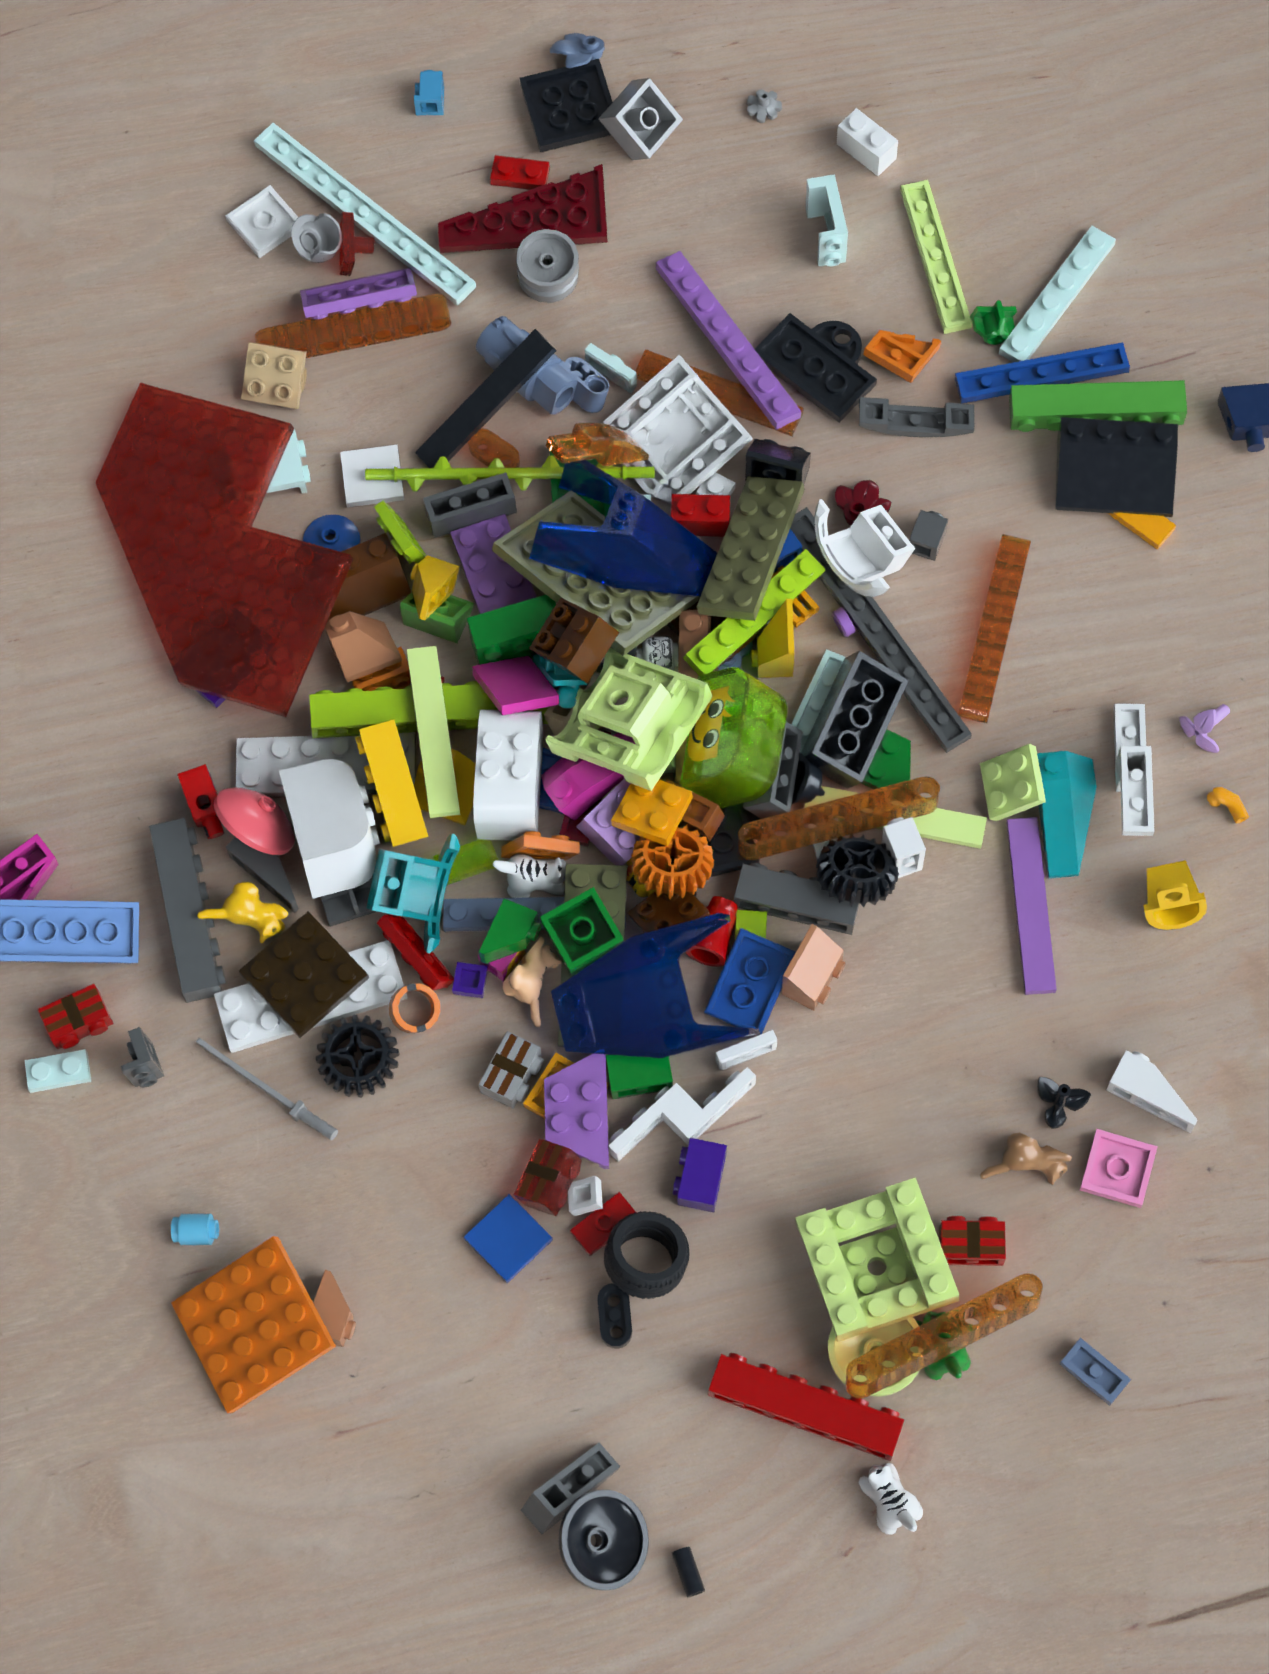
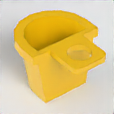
M1186 860L1146 868L1148 904H1144L1143 907L1146 920L1151 926L1166 930L1180 929L1194 924L1206 914L1207 903L1204 892L1199 893Z

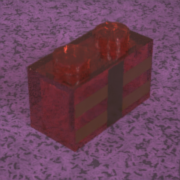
M539 1139L513 1195L525 1206L557 1217L560 1208L567 1201L568 1190L573 1179L580 1172L582 1160L570 1148Z

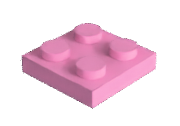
M1096 1129L1080 1191L1141 1208L1158 1146Z

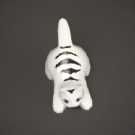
M523 854L515 855L507 861L495 860L493 862V866L498 871L507 873L509 885L507 893L512 898H529L530 893L535 890H542L557 896L565 895V884L562 882L565 881L567 863L559 857L555 860H535Z
M886 1463L884 1466L873 1465L869 1470L868 1477H860L858 1483L861 1490L877 1506V1526L883 1533L890 1535L896 1533L897 1528L902 1525L907 1530L915 1532L917 1530L916 1521L920 1520L923 1515V1509L917 1498L903 1488L898 1472L892 1463Z

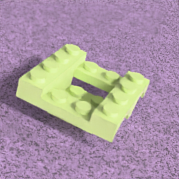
M609 648L605 655L603 668L595 683L586 690L579 688L576 704L565 728L554 737L548 735L545 740L553 754L577 762L579 758L622 774L626 782L652 791L713 696L706 682L629 654L622 656L614 649ZM628 697L624 704L615 705L618 699ZM600 726H603L611 730L617 731L619 733H622L624 735L630 736L633 738L635 744L620 739L618 737L612 736L610 734L604 733L602 731H599L598 729Z
M916 1177L888 1186L884 1192L827 1211L826 1208H822L795 1217L797 1229L804 1242L816 1283L826 1304L837 1342L959 1302V1292ZM896 1224L895 1228L839 1246L838 1244L840 1242L855 1238L857 1236ZM872 1261H882L886 1265L885 1272L881 1275L871 1274L868 1266Z

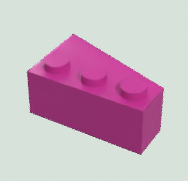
M38 834L0 860V899L34 900L59 865L56 857Z

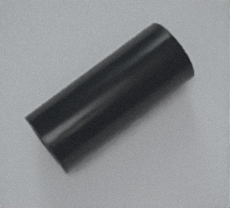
M685 1547L674 1551L672 1556L687 1598L705 1592L691 1548Z

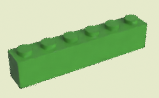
M1185 380L1011 385L1009 394L1011 430L1029 432L1034 429H1048L1050 431H1058L1061 417L1183 425L1187 414Z

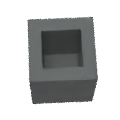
M920 510L909 539L915 548L912 554L935 561L947 532L948 519L935 511L926 512Z

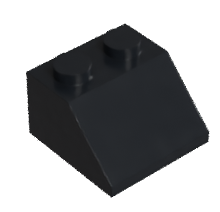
M754 439L746 453L745 482L747 477L750 476L803 481V484H805L810 468L811 452H807L797 446L787 447L779 445L770 439Z

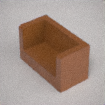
M666 779V781H665V782L674 784V785H676V786L682 787V786H680V785H678V784H676V783H674V782H672V781H670V780H668V779ZM692 792L693 798L679 826L683 828L687 824L690 832L698 829L700 837H706L707 841L710 842L725 815L718 804Z

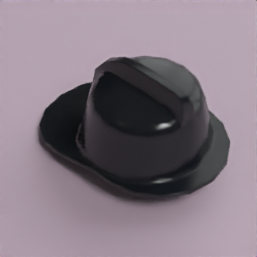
M800 752L792 804L797 802L809 803L816 796H824L825 794L821 787V769L809 762Z

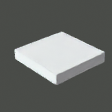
M271 185L225 215L227 222L258 258H261L290 238L292 225L298 218Z
M398 445L340 452L347 508L378 504L382 500L386 503L404 500L402 480L394 482V480L365 479V469L401 468Z

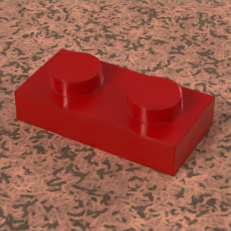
M495 155L490 183L495 186L531 190L547 184L550 163Z

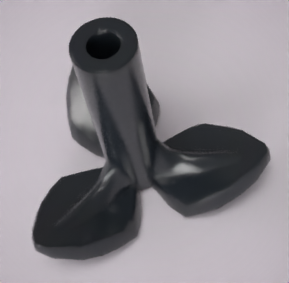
M1039 1077L1037 1090L1040 1098L1045 1102L1054 1104L1044 1114L1045 1121L1051 1129L1059 1128L1066 1122L1067 1117L1063 1109L1064 1107L1077 1111L1083 1108L1091 1097V1093L1084 1089H1070L1067 1084L1059 1086L1056 1082L1046 1077Z

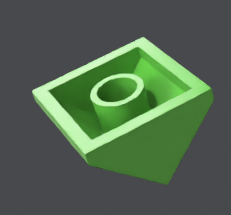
M411 593L401 602L400 611L404 625L458 644L467 624V618L470 617L474 603L450 595L424 621L419 619L413 594Z

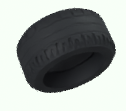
M640 1211L629 1214L621 1219L609 1234L604 1250L606 1272L614 1285L618 1286V1289L622 1290V1292H626L627 1295L642 1299H654L671 1292L684 1276L690 1256L687 1237L679 1225L675 1224L674 1220L672 1221L671 1218H667L661 1213ZM632 1238H652L660 1242L668 1250L672 1259V1265L659 1273L638 1271L627 1263L623 1257L621 1246Z

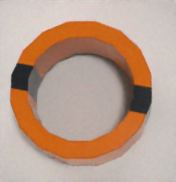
M420 983L409 984L399 988L392 995L389 1002V1016L393 1024L399 1030L407 1033H420L431 1028L437 1022L440 1014V1001L437 994L430 987ZM408 991L423 993L431 1004L430 1016L420 1026L407 1024L399 1014L398 1005L400 999Z

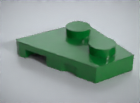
M886 729L861 784L893 800L910 803L911 741Z

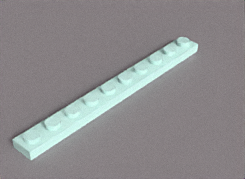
M272 123L254 140L255 146L455 305L458 306L476 288V282L275 123Z

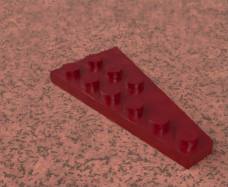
M603 164L593 167V171L581 175L579 172L570 175L568 180L556 184L551 182L511 197L512 200L498 204L495 202L489 204L487 209L476 213L467 212L439 222L440 253L519 248L523 239L532 232L542 229L562 232L575 244L607 243Z

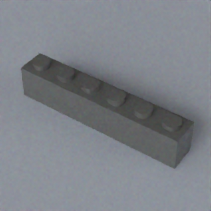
M185 818L151 825L149 828L182 994L187 1003L215 997V993L222 991L221 984H225L226 979L223 967H217L215 956L220 955L217 938H211L210 928L215 927L214 919H199L197 917L198 912L206 909L204 900H208L209 895L206 883H200L199 872H203V865L200 854H194L193 845L198 844L194 826L189 827Z

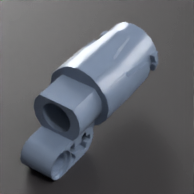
M501 316L483 330L476 343V351L495 370L528 337L529 333L524 329L521 330L506 316ZM553 354L517 392L527 401L535 400L551 415L561 412L572 400L585 411L597 413L604 407L610 385L603 375L582 358L570 357L564 362L556 354Z

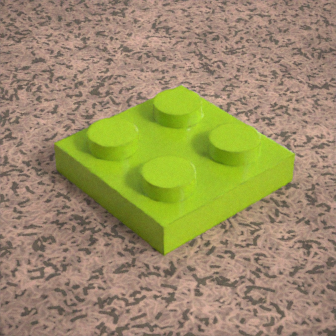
M384 500L374 506L379 514L376 520L384 532H388L392 537L391 543L396 551L403 555L409 563L413 561L419 563L427 555L402 517Z

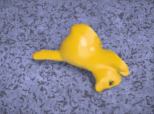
M241 882L234 885L232 893L225 899L222 908L205 909L198 912L197 917L199 919H226L236 925L253 927L260 934V943H264L267 938L285 929V924L281 919H285L288 916V912L279 904L261 902L258 888L251 882Z

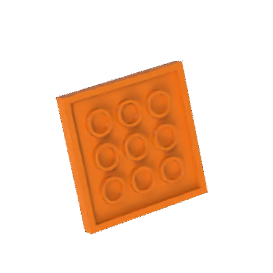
M272 1236L171 1302L227 1413H234L336 1347L277 1236Z

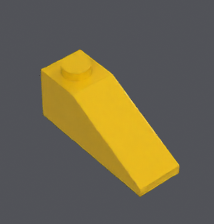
M428 555L419 563H415L411 572V579L414 580L412 594L419 619L425 621L454 593L460 566Z

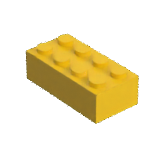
M395 720L359 729L360 736L355 737L359 754L366 753L369 765L363 767L368 784L374 783L377 794L372 795L376 812H383L386 823L380 824L385 842L391 841L393 847L428 837Z

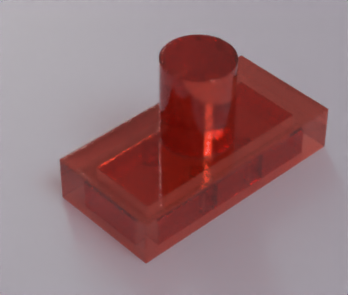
M342 212L339 222L342 231V243L339 249L340 275L351 276L355 264V253L373 254L374 237L354 236V213Z

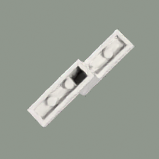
M1114 704L1116 792H1121L1122 835L1153 836L1151 746H1146L1145 704Z
M748 1067L741 1073L739 1071L734 1072L725 1082L727 1086L719 1094L715 1091L703 1102L705 1106L703 1109L677 1083L671 1088L668 1086L664 1087L654 1098L656 1102L650 1108L643 1107L632 1118L633 1123L626 1130L621 1128L613 1134L609 1140L611 1143L609 1145V1154L619 1162L662 1121L689 1145L690 1138L697 1139L756 1084V1075Z

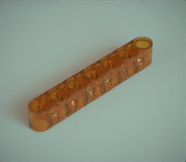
M431 294L411 298L405 302L383 304L376 308L367 307L357 309L351 313L332 314L322 319H308L264 328L256 332L255 341L260 344L307 351L306 358L443 331L449 328L452 322L446 297L442 294Z
M1002 534L958 715L960 718L986 724L988 722L1031 540Z
M919 777L744 824L738 832V852L745 859L757 860L836 839L839 835L847 836L851 833L855 834L885 826L895 818L903 817L907 819L930 814L938 806L940 785L932 777ZM928 793L931 795V797L924 798L919 794ZM897 800L902 802L903 804L893 805L890 802ZM870 808L874 810V812L865 813L862 811V809ZM842 816L845 819L842 821H837L833 819V817ZM811 823L816 825V827L809 829L803 825ZM777 831L786 832L787 835L777 836L774 833ZM748 839H756L758 842L755 844H749L745 841Z
M1025 1273L852 1360L846 1369L845 1388L847 1392L855 1398L862 1399L1031 1314L1040 1305L1043 1291L1041 1280L1033 1274ZM1026 1290L1034 1295L1030 1297L1024 1296L1020 1292ZM1000 1304L1005 1306L1007 1309L1002 1311L997 1310L993 1307V1305ZM973 1318L977 1320L979 1323L972 1325L967 1323L965 1320ZM945 1332L950 1334L951 1338L942 1339L937 1334ZM916 1346L922 1348L924 1351L921 1353H914L909 1348ZM883 1361H892L896 1365L894 1367H885L881 1363ZM856 1375H863L867 1378V1380L864 1382H858L854 1380L853 1377Z

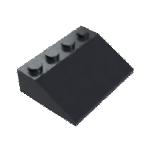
M1061 417L1057 438L1055 510L1098 513L1115 512L1172 517L1178 450V424Z

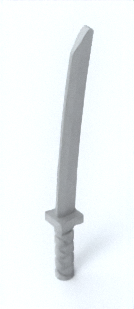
M201 1038L197 1039L196 1043L291 1109L289 1114L292 1115V1119L295 1121L302 1120L330 1140L337 1136L338 1130L330 1124L328 1125L327 1122L321 1120L318 1116L313 1115L312 1112L307 1110V1107H305L301 1100L294 1104Z

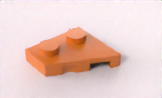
M879 330L864 348L863 355L912 383L939 350L941 341L934 338L932 343L915 340V335H898L894 332Z
M527 831L522 836L501 846V858H511L514 854L521 853L528 854L534 859H556L559 857L560 859L568 860L580 854V842L569 841V837L565 835H554L551 838L541 837L540 832Z

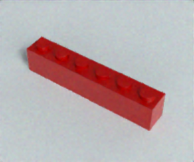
M729 1353V1356L721 1354L708 1390V1396L891 1461L905 1420L899 1418V1412L886 1407H881V1410L868 1407L869 1402L859 1397L851 1396L850 1400L840 1397L837 1390L828 1386L820 1385L819 1389L807 1385L808 1380L797 1375L790 1374L789 1378L777 1374L778 1370L766 1364H759V1367L746 1363L747 1358L735 1353Z

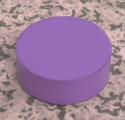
M843 607L832 611L833 620L844 637H848L856 632L852 621Z

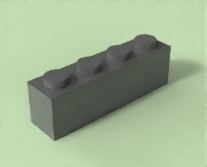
M759 863L742 865L734 895V902L740 909L767 911L769 916L807 925L814 924L820 928L849 935L853 933L860 903H854L851 907L848 901L844 900L839 903L837 896L829 897L828 890H821V884L817 881V877L801 878L797 877L796 873L788 870L776 872L768 870L766 866Z

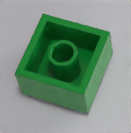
M594 887L540 916L544 929L571 976L625 947L621 933Z

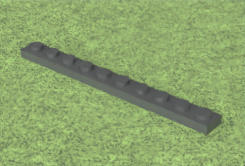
M806 507L796 513L790 528L802 544V552L807 549L826 569L819 578L839 606L843 607L853 625L881 664L909 680L903 694L944 751L948 753L971 739L972 733L873 597L856 593L845 585L831 569L817 543L814 516Z

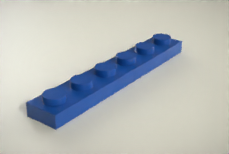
M1122 342L955 373V382L960 402L967 403L1009 395L1011 385L1070 384L1129 373L1130 365Z

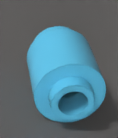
M211 1213L181 1214L180 1217H173L171 1238L173 1242H179L180 1245H212L214 1239H218L219 1222L214 1220Z

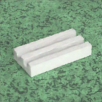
M768 1031L717 1051L716 1063L719 1070H725L776 1050L777 1038L774 1031Z

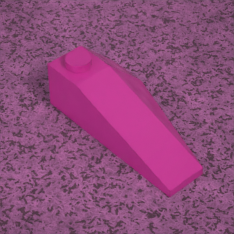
M622 733L612 735L635 744L630 736ZM562 757L543 773L541 778L544 790L559 811L575 821L624 779V776L580 758L577 762Z

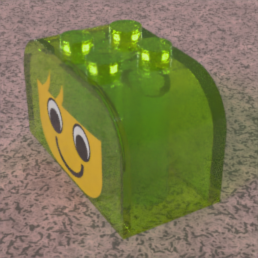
M730 667L700 675L698 680L708 683L713 697L688 734L680 785L718 804L720 808L756 800L769 790L777 776L787 717L786 700L780 693L738 667Z

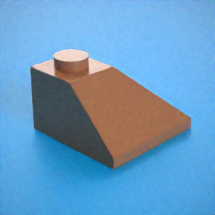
M350 611L322 622L330 646L347 683L402 661L385 622Z

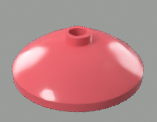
M239 787L223 789L216 796L214 809L219 820L231 834L244 844L270 855L286 854L295 843L293 827L284 811L270 797L257 791Z

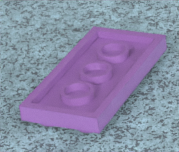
M410 268L300 290L305 318L311 317L312 319H322L327 317L328 313L338 311L341 314L351 313L357 307L362 306L376 308L382 306L384 302L391 300L405 302L410 300L411 296L417 295Z
M505 514L450 532L479 614L536 598L531 582L492 551L493 543L511 531Z

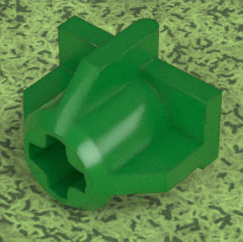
M997 300L993 306H977L970 315L973 329L984 339L985 343L990 345L1001 344L1015 328L1013 316L1016 314L1017 309L1016 306H1002L1000 300Z

